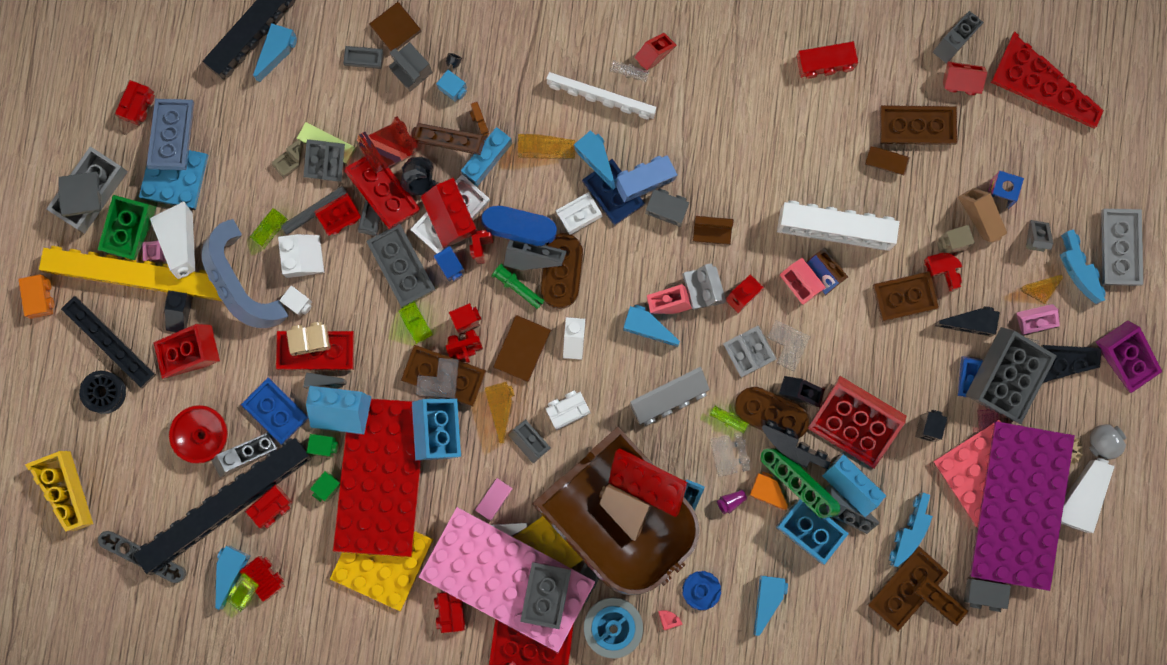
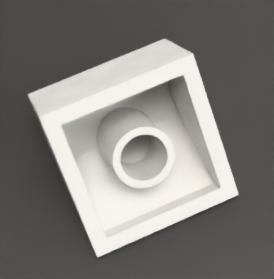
M296 234L278 237L282 274L286 278L324 273L320 235Z

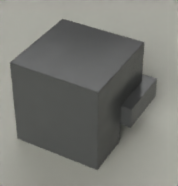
M410 42L400 51L395 48L390 52L394 62L389 68L410 92L433 73L430 64Z

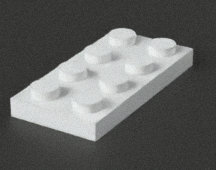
M461 174L455 182L473 220L490 199ZM426 212L410 230L437 254L444 249Z

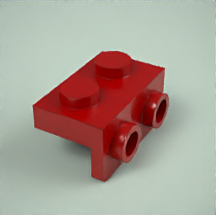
M348 193L314 211L328 236L339 233L342 228L355 224L361 218Z
M486 230L475 232V235H471L473 244L469 245L472 259H476L477 264L485 263L482 245L493 243L491 232L487 233Z

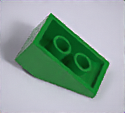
M113 195L97 250L135 260L152 225L150 218L154 216L156 206Z

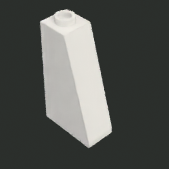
M182 202L150 218L169 269L177 279L186 277L195 271L193 213L187 204Z
M1097 458V460L1088 462L1065 496L1061 524L1086 533H1094L1114 466L1108 464L1109 461Z

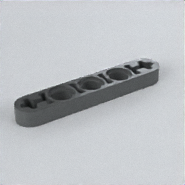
M104 531L99 535L98 543L102 548L140 566L134 554L138 552L137 549L141 545L112 531ZM110 536L111 540L118 543L116 545L112 543L105 544L106 540H104V537ZM123 543H128L130 546V551L127 554H123L120 550ZM173 561L164 566L163 570L155 573L173 583H180L186 578L185 568ZM179 569L181 577L174 579V574L167 572V570L177 571Z

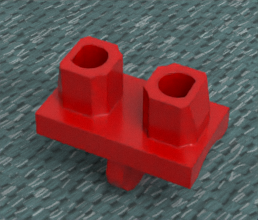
M474 330L466 331V340L459 341L457 335L447 337L448 345L445 346L451 358L457 357L458 360L465 358L466 363H469V357L476 355L475 351L483 349L481 340Z

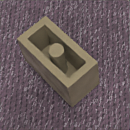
M969 225L946 231L938 238L937 245L940 252L955 254L967 250L975 242Z

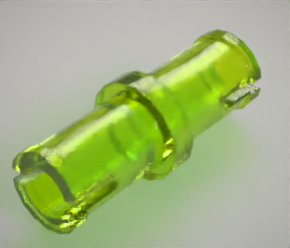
M716 405L709 415L725 423V426L728 427L729 425L743 434L749 425V422L734 416L735 413H729Z

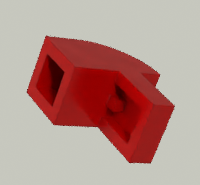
M939 253L924 259L927 272L930 271L931 278L944 274L950 292L961 287L962 279L956 270L963 266L957 257L949 253Z

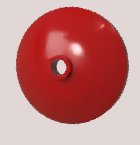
M203 405L191 406L182 410L172 421L169 430V441L175 454L184 461L195 464L213 460L217 454L222 452L228 438V429L224 418L216 410ZM204 432L205 437L200 439V433Z

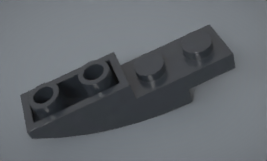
M769 419L767 421L761 420V427L768 439L786 457L807 468L809 462L828 469L831 461L826 452L819 449L817 451L810 449V446L804 442L798 443L799 439L796 431L791 428H781L778 426V423Z

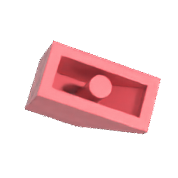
M683 284L647 295L651 314H677L692 309L687 289Z

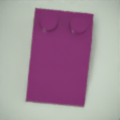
M1128 320L1096 341L1098 347L1101 348L1103 357L1130 393L1163 372L1140 326Z

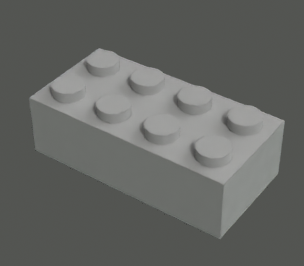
M89 147L70 175L97 171L102 210L128 171L94 148ZM59 191L47 207L48 211L84 234L100 213L93 212L63 217L60 209Z

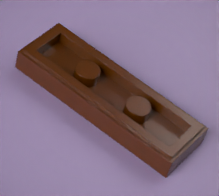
M923 575L912 590L955 626H958L968 613L965 607L925 575Z

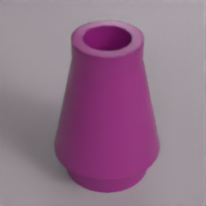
M743 490L720 496V499L717 500V505L723 514H730L747 500V496Z

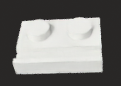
M589 192L556 210L569 235L603 217Z

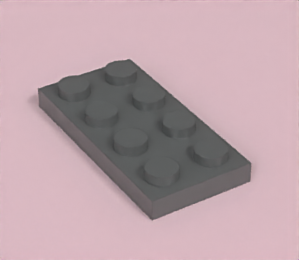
M400 224L366 241L402 308L436 291Z

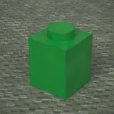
M310 434L307 448L308 454L333 457V454L337 453L338 442H336V438Z
M324 471L310 488L314 492L312 496L319 502L322 500L328 502L340 488V481L329 472Z

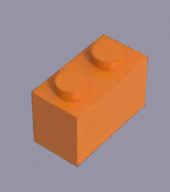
M40 274L18 279L24 316L32 319L52 315L55 304L50 296L52 286L48 277Z

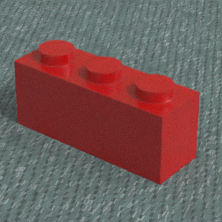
M854 41L799 50L796 56L800 78L806 77V79L815 78L819 74L829 76L842 70L844 73L851 72L859 63Z

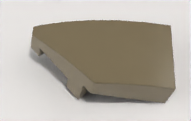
M300 140L286 148V152L272 162V166L283 178H286L299 167Z

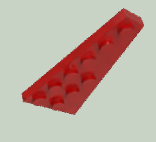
M1015 31L1012 33L990 83L1093 129L1097 127L1104 112L1091 98L1081 93L1073 82L1070 83L1063 77L1064 75L1047 59L1037 54L1029 43H1025L1019 38Z

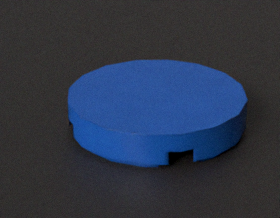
M696 571L685 579L682 587L683 597L692 608L707 610L714 607L719 601L721 585L712 573Z

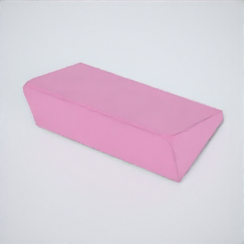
M1053 304L1017 312L1022 335L1060 326L1058 309Z
M497 478L475 511L492 521L513 489Z

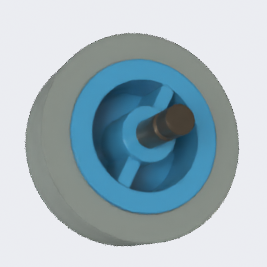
M606 598L600 600L590 608L585 617L584 635L586 641L593 651L603 657H624L633 652L641 641L643 635L642 618L637 609L624 599Z

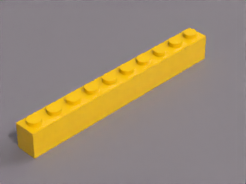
M58 246L43 247L39 270L44 273L166 293L170 290L187 293L192 297L222 301L218 296L215 286L209 280L206 270L192 272L186 277L177 279L170 271L168 264L156 266L155 262L151 261L137 263L136 259L125 258V260H119L114 255L100 257V254L95 252L81 254V251L76 249L63 251V248Z

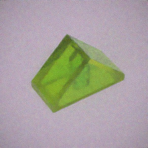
M416 302L399 310L400 316L416 344L433 336Z

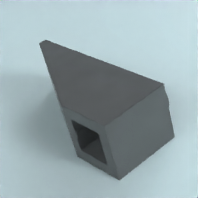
M969 11L942 39L933 53L947 64L984 22Z
M268 432L217 454L212 463L221 478L253 463L271 451L277 450Z
M831 484L824 488L840 504V512L834 518L866 534L879 524V521L871 513L864 517ZM827 505L826 510L829 513V506Z

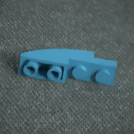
M1074 230L1065 232L1061 236L1066 252L1062 253L1060 257L1067 273L1079 290L1092 302L1098 304L1105 301L1106 293L1099 282V271L1094 267V264L1086 266V256L1084 252H1081L1078 234H1075Z
M919 493L918 496H915L913 501L915 509L913 515L910 514L907 522L909 529L901 528L900 531L896 532L894 542H897L895 550H891L889 556L891 566L898 567L906 561L923 540L933 517L925 514L930 499L929 494Z

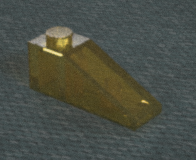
M518 134V157L575 159V140L538 134Z
M507 382L484 388L500 445L505 444L513 404L512 397L515 396L512 385L508 386Z

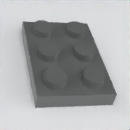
M532 562L520 622L560 629L571 574L570 569Z

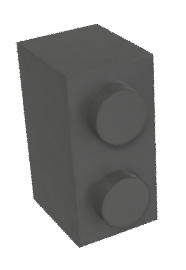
M654 189L645 214L681 227L690 202H687L686 198L676 195V197L671 196L666 190Z
M967 579L964 602L970 603L969 607L982 609V605L989 606L991 611L1001 612L1002 608L1008 609L1011 586Z

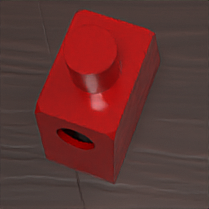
M750 274L729 294L726 302L739 314L764 290V287Z

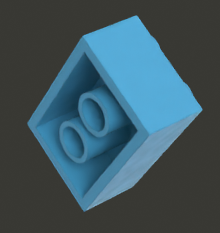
M421 399L412 402L415 459L437 460L461 457L457 399Z
M800 498L796 500L776 526L778 530L823 565L826 564L849 534L830 518H820Z

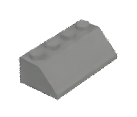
M701 367L630 401V407L639 425L644 424L648 426L655 422L654 418L660 415L664 418L673 413L672 409L676 407L682 409L690 405V400L696 398L698 401L706 397V392L710 389Z

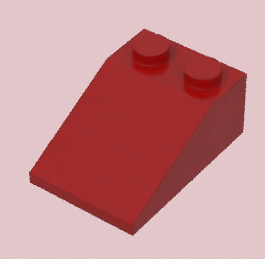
M195 324L153 342L162 379L205 368L220 362L212 325Z

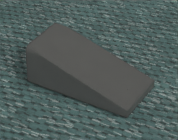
M307 372L303 387L309 389L310 386L328 387L344 385L347 381L343 378Z

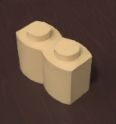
M322 322L311 323L310 327L303 328L302 325L292 326L291 330L287 331L289 350L292 356L330 349L327 326L322 324Z

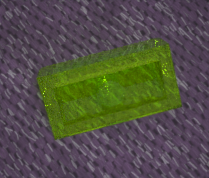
M272 208L250 235V238L265 249L279 232L281 225L287 222L288 219Z

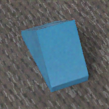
M686 479L685 481L688 483L684 498L695 511L705 486Z

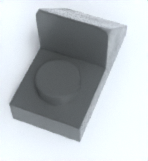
M1030 220L1026 248L1042 252L1045 249L1051 250L1053 239L1050 224Z

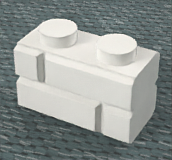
M572 391L565 395L566 399L560 402L556 399L548 403L549 407L546 408V411L556 430L591 414L581 392L576 393V391Z

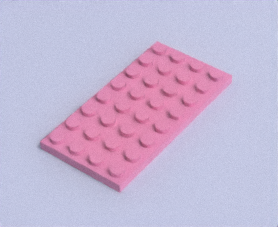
M456 507L419 578L556 652H559L595 584V581L458 507ZM532 562L571 570L560 629L520 622Z

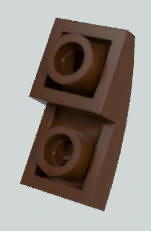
M870 146L865 165L904 176L910 157Z

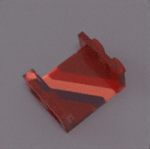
M398 116L394 117L391 125L370 135H367L366 132L359 134L356 141L375 173L414 155L417 149L416 140L409 135L405 123L400 121Z

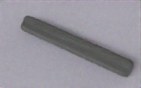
M343 186L339 187L282 224L281 229L285 234L291 233L316 216L314 211L348 192Z

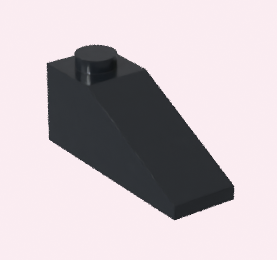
M984 306L977 310L939 320L935 323V327L992 337L997 333L1000 312L994 311L992 307Z

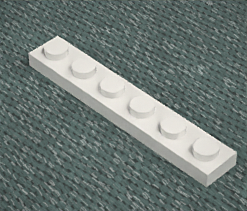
M551 72L547 76V84L554 90L563 89L570 95H581L591 102L597 100L603 102L604 106L610 108L615 106L621 108L620 110L625 113L631 114L633 112L639 114L638 116L643 119H654L656 113L655 106Z

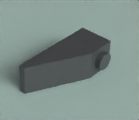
M510 240L506 248L504 266L519 270L562 266L566 251L545 245L535 246Z

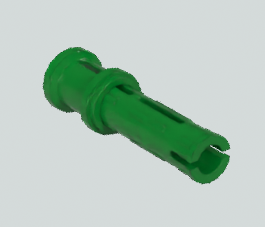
M502 263L491 275L492 278H497L501 281L505 288H511L536 310L540 308V304L544 303V299L520 282L516 274L510 273L504 268Z

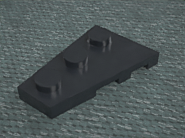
M1041 345V347L1056 355L1043 383L1100 368L1101 348Z

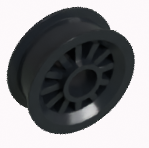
M100 370L92 372L84 378L80 385L79 395L83 405L90 411L109 414L119 409L124 403L126 387L123 380L116 374ZM105 387L106 394L101 397L100 390Z

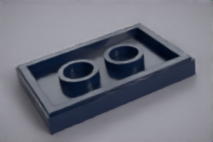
M611 159L609 160V165L615 182L618 177L617 175L622 171L615 161ZM595 171L582 179L585 187L614 226L645 206L640 196L624 203L617 188L612 189Z

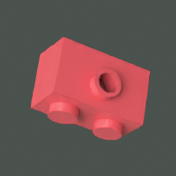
M803 258L791 264L780 274V277L803 305L826 288Z

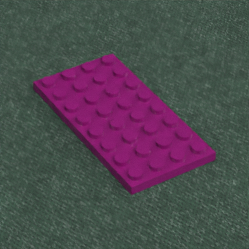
M994 422L970 571L971 577L1047 591L1051 590L1075 435Z

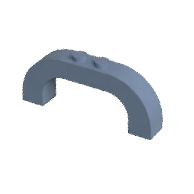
M233 219L222 222L207 237L201 253L203 266L209 280L215 286L218 296L222 299L230 313L246 325L256 328H271L280 325L288 317L281 302L277 300L268 304H261L252 300L244 291L224 254V247L235 244L242 234Z

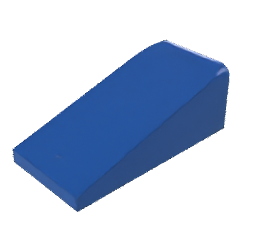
M961 356L958 396L967 397L965 395L983 362L981 358Z

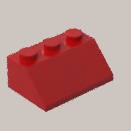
M454 177L435 185L421 196L443 249L467 239L471 235H475L477 229Z

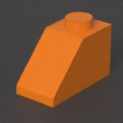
M766 472L758 473L748 496L779 509L787 510L788 505L778 482L773 479V475Z

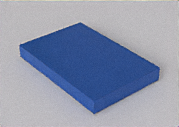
M269 377L241 404L281 445L309 419Z

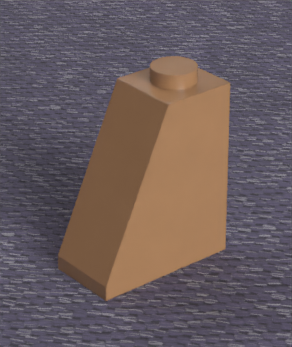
M973 188L958 196L982 239L989 242H997L1002 239V236L1007 234L991 193Z
M612 484L604 486L599 495L602 498L600 505L625 533L635 541L640 536L652 505Z

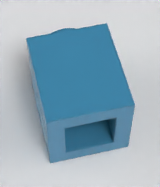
M447 70L436 83L438 89L454 102L462 99L467 92L466 83L450 70Z

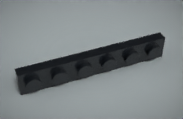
M74 295L61 308L140 388H144L156 376L77 296Z

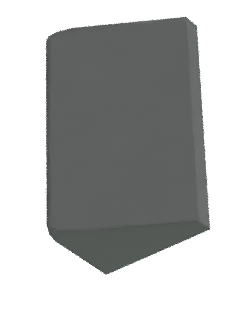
M526 419L509 433V437L532 463H535L551 449Z

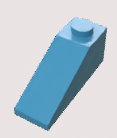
M271 23L253 73L257 81L261 82L296 46L297 37L292 29Z
M590 130L574 144L576 153L614 189L616 186L603 144L605 141L599 134L595 135Z
M639 305L630 306L623 331L675 347L679 346L680 341L651 313L645 311V307Z
M232 546L221 548L217 555L219 560L216 566L215 608L218 610L224 609L241 576L240 570L246 566L251 557Z
M760 575L754 635L760 636L783 600L784 595H787L788 583H785L784 578Z

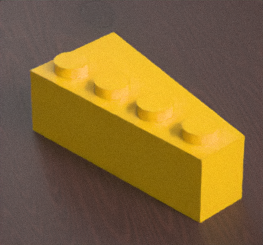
M58 451L25 464L27 469L33 474L36 484L44 492L45 499L52 505L53 512L65 532L77 531L93 525L71 451Z

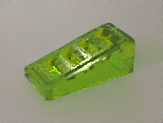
M243 573L226 600L242 612L251 602L259 585Z

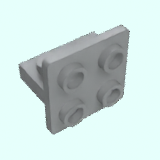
M712 263L682 274L693 310L726 302L717 268L713 267Z

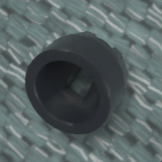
M448 53L446 64L448 67L452 64L453 68H457L462 58L454 53Z

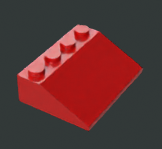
M839 376L808 429L875 469L904 426L907 415Z

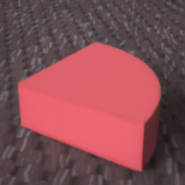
M667 610L658 611L663 630L683 625L680 618L673 612Z

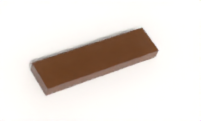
M418 123L413 137V141L416 143L481 155L486 140L484 135Z

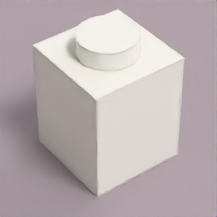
M290 286L279 300L300 317L303 314L306 315L312 307V301L293 286Z

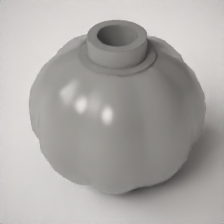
M1109 424L1099 425L1090 434L1091 447L1089 449L1095 457L1101 456L1105 459H1116L1123 454L1126 448L1124 442L1126 436L1118 426L1113 428Z

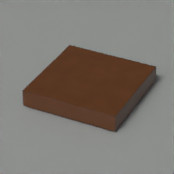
M399 2L369 23L370 27L390 52L395 48L398 50L422 32Z

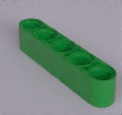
M768 448L762 451L761 462L820 518L835 517L839 514L840 504L797 463L786 457L777 448ZM827 505L829 506V513L826 510Z

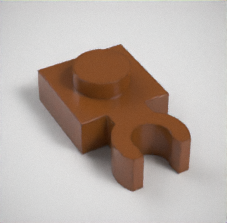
M478 101L471 104L472 110L469 111L473 122L477 121L481 135L487 136L489 131Z

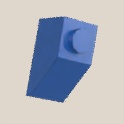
M450 246L434 255L436 262L449 282L451 280L457 281L463 277L465 270Z

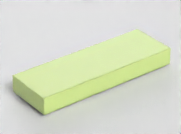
M305 122L297 137L298 140L305 144L307 139L345 144L343 163L348 165L356 150L354 146Z

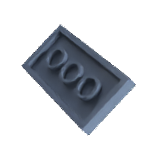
M155 99L147 158L148 169L187 170L194 111L193 100Z

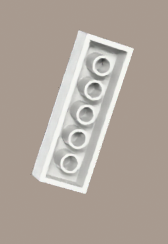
M788 201V203L784 202L780 210L777 232L890 251L897 243L900 221H895V218L888 216L877 218L875 217L876 215L870 213L859 215L856 214V211L852 210L841 212L837 211V208L834 207L823 209L818 208L816 204H807L805 206L799 205L797 201Z

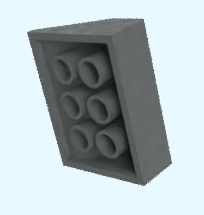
M1000 327L965 396L1018 424H1022L1056 355L1018 332Z

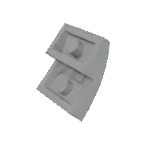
M759 325L723 343L741 378L777 359Z

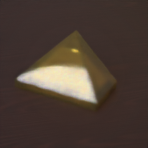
M1061 274L1026 284L1020 290L1046 304L1063 279V276Z

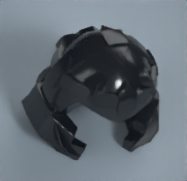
M423 156L409 158L402 166L403 173L400 185L409 194L423 195L439 183L432 180L433 163Z

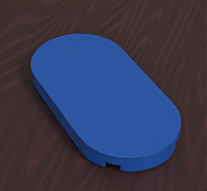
M492 206L487 208L482 214V226L494 236L535 246H542L548 242L551 243L556 237L557 227L555 223L543 215L506 206Z

